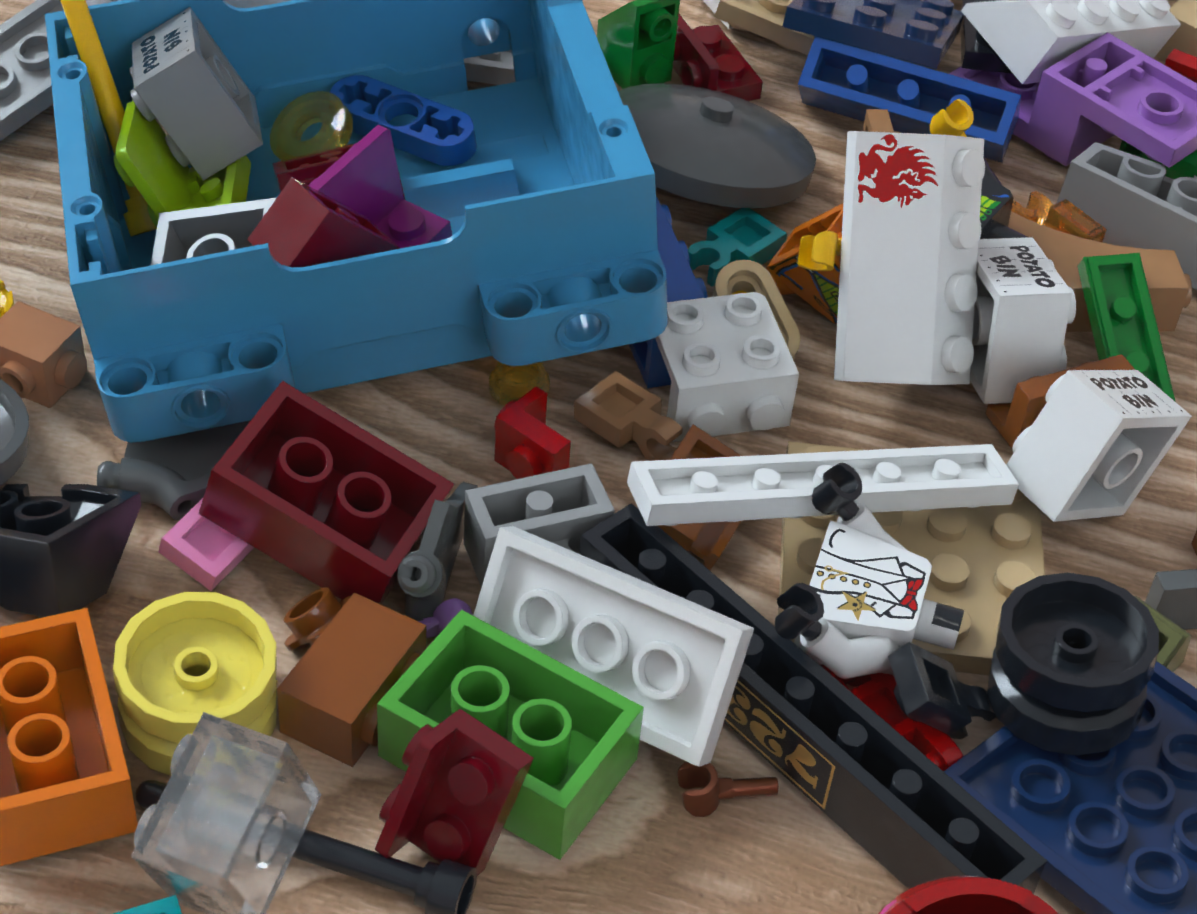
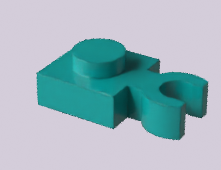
M741 208L707 229L706 241L696 242L689 247L690 267L693 271L698 266L709 265L707 284L713 287L721 269L733 261L751 260L762 265L772 259L786 241L787 233L751 208Z

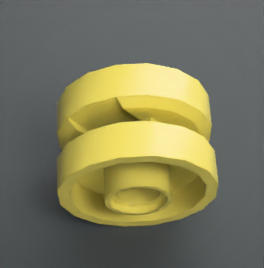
M182 592L152 602L130 618L115 643L113 663L115 689L118 694L119 723L129 750L150 769L178 779H212L241 769L248 763L247 759H253L245 757L241 748L255 750L257 752L255 753L256 755L262 752V748L266 746L276 727L277 718L276 642L266 620L245 602L217 592ZM225 727L245 733L247 736L242 734L238 736L248 740L250 744L245 745H250L253 748L241 747L231 737L233 733L227 731Z

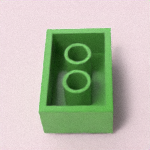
M462 609L377 703L378 756L405 772L408 766L402 763V757L414 735L427 724L433 728L459 709H462L534 758L503 828L561 860L637 760L644 710L643 706Z

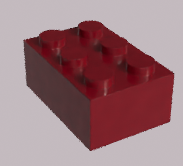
M282 381L211 470L199 514L319 587H328L334 596L341 600L352 596L353 593H357L382 605L398 581V567L403 558L411 552L419 550L435 499L445 502L450 495L454 483Z

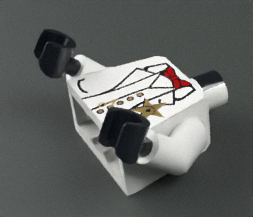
M846 463L836 464L823 473L824 482L814 488L812 504L815 509L823 514L829 515L837 512L839 517L837 522L830 520L810 585L804 583L794 584L777 598L779 608H782L784 611L775 618L776 632L782 638L788 640L795 638L794 643L814 661L825 665L837 677L843 679L876 673L894 675L888 656L908 642L912 643L913 639L954 650L964 610L924 599L932 565L928 559L909 552L885 532L864 503L856 504L854 502L862 492L860 476L850 465Z

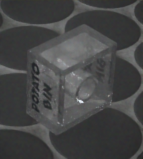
M203 712L193 734L185 735L174 751L170 765L171 777L158 803L149 806L138 822L134 835L135 848L131 857L169 896L177 895L179 904L204 914H266L320 800L321 793L287 742Z

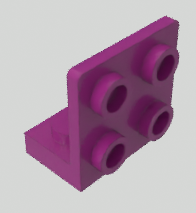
M381 125L373 128L331 167L308 185L366 216L400 248L437 242L452 236L450 221L404 200L391 131Z

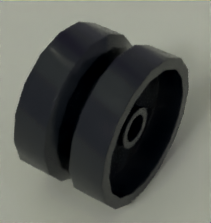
M1067 572L1038 576L1016 587L1001 608L996 647L993 650L989 671L987 697L996 718L1016 737L1044 751L1077 756L1105 752L1127 740L1141 720L1147 697V683L1153 675L1159 652V629L1149 609L1126 589L1099 577Z

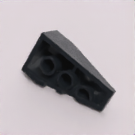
M6 484L0 490V606L9 611L43 618L79 610L106 594L141 508L140 492L89 484H65L61 488L62 496H30L28 484Z

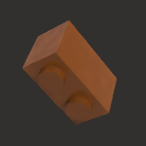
M353 593L277 688L280 733L354 767L369 745L378 746L377 703L426 649L427 625L357 593Z

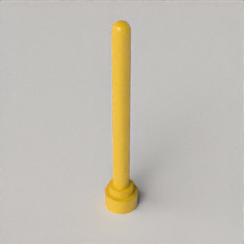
M60 0L81 61L86 64L98 109L115 155L125 111L86 0ZM125 184L130 199L125 201L128 212L124 213L123 216L130 236H136L157 229L150 218L147 202L135 186L129 187Z

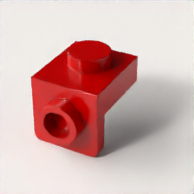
M537 386L520 399L508 402L496 416L494 424V461L509 470L516 479L569 468L571 441L546 425L548 394Z

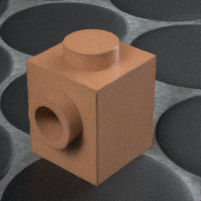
M17 301L0 318V379L11 386L21 398H26L51 408L69 389L75 388L87 372V359L84 353L81 327Z

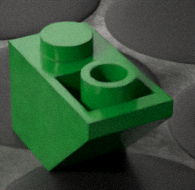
M635 0L598 19V42L614 82L622 89L643 84H659L671 81L680 0Z

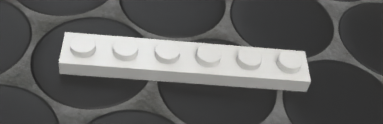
M992 444L631 462L627 479L628 487L646 526H675L691 523L739 522L742 520L825 516L827 514L821 513L812 504V493L815 487L824 482L823 473L839 463L850 465L859 474L862 481V492L854 502L856 504L864 503L871 513L1012 504L1019 483Z

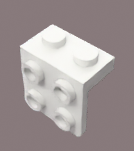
M757 292L667 302L668 325L665 331L655 339L671 378L667 417L675 420L683 428V433L672 442L682 441L693 424L712 437L790 426L799 372L766 297Z

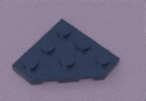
M793 0L787 6L782 27L937 69L960 32L964 14L959 10L953 9L954 3L949 0Z

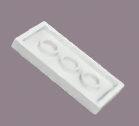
M514 526L499 528L473 614L478 619L643 706L640 740L698 767L711 763L754 628Z

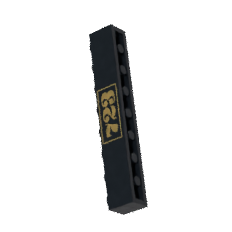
M632 503L581 534L580 555L754 628L724 722L908 889L938 878L979 876L1013 883L1032 891V894H1034L1047 862L1043 856L790 639L782 638L776 632L773 624L660 527L646 526L639 509Z

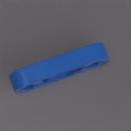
M364 75L345 77L336 82L330 90L329 97L335 121L346 130L366 136L377 125H381L390 129L394 148L441 166L463 164L471 159L476 152L477 142L473 121L465 112ZM409 114L417 117L408 125L394 126L389 124L394 117Z

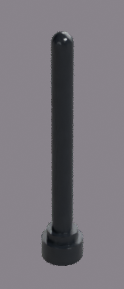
M156 780L143 781L135 792L137 803L144 809L414 897V905L424 908L425 914H466L473 897L477 879L476 868L450 859H444L440 864L429 861L425 867H421L393 857L385 858L378 852Z

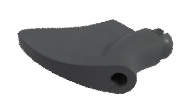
M251 420L145 442H128L121 463L105 461L98 466L97 486L140 492L142 503L157 505L174 520H181L204 497L211 470Z
M463 481L445 502L435 499L419 550L411 552L401 561L397 577L400 587L405 592V614L407 617L416 621L433 617L435 609L444 601L454 563L464 536L465 490L478 488V485Z

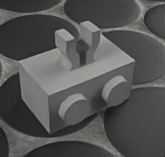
M592 463L465 490L464 546L482 588L500 527H517L579 554L581 534L612 516L615 510Z

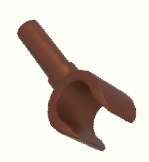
M684 762L677 771L680 787L684 789L703 787L700 790H687L682 793L684 808L695 817H705L712 814L717 809L720 800L743 796L777 795L779 791L776 777L718 778L715 767L710 763L698 767L689 762Z

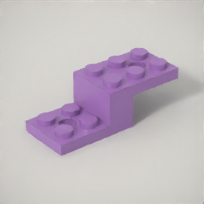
M1108 32L1042 71L1041 79L1038 83L1021 84L1016 76L1011 73L962 68V66L949 73L1021 95L1020 114L1013 135L1018 136L1042 151L1047 157L1060 162L1064 166L1069 165L1072 160L1093 143L1101 144L1114 135L1145 153L1148 158L1160 162L1168 168L1197 150V83Z

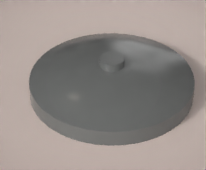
M643 84L618 91L623 105H628L654 169L656 187L695 201L735 208H767L787 204L801 197L808 189L816 164L813 147L794 126L769 110L726 93L689 85Z

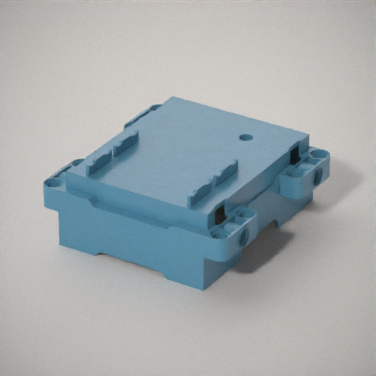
M121 0L88 6L124 111L127 103L133 101L130 91L134 89V84L129 68L133 66L132 42L191 7L256 99L263 145L246 154L251 162L246 202L277 198L279 196L280 190L272 163L355 144L364 137L340 127L334 118L329 93L333 85L345 77L352 75L368 76L460 110L471 117L477 149L473 157L463 164L441 166L394 148L405 200L450 221L451 237L437 242L307 267L293 268L281 265L273 259L268 243L150 265L157 229L136 236H130L123 216L124 213L128 212L125 201L130 199L125 183L118 174L114 164V152L98 109L86 64L81 61L64 10L45 14L70 286L94 358L96 383L113 434L120 440L131 443L145 442L252 420L282 381L302 393H309L493 356L494 359L502 364L523 366L643 342L656 338L665 331L668 325L666 269L658 251L655 172L628 105H623L582 0H292L253 8H238L228 4L225 0ZM511 51L515 82L468 91L465 58ZM409 114L394 117L389 124L404 126L412 123L417 117Z

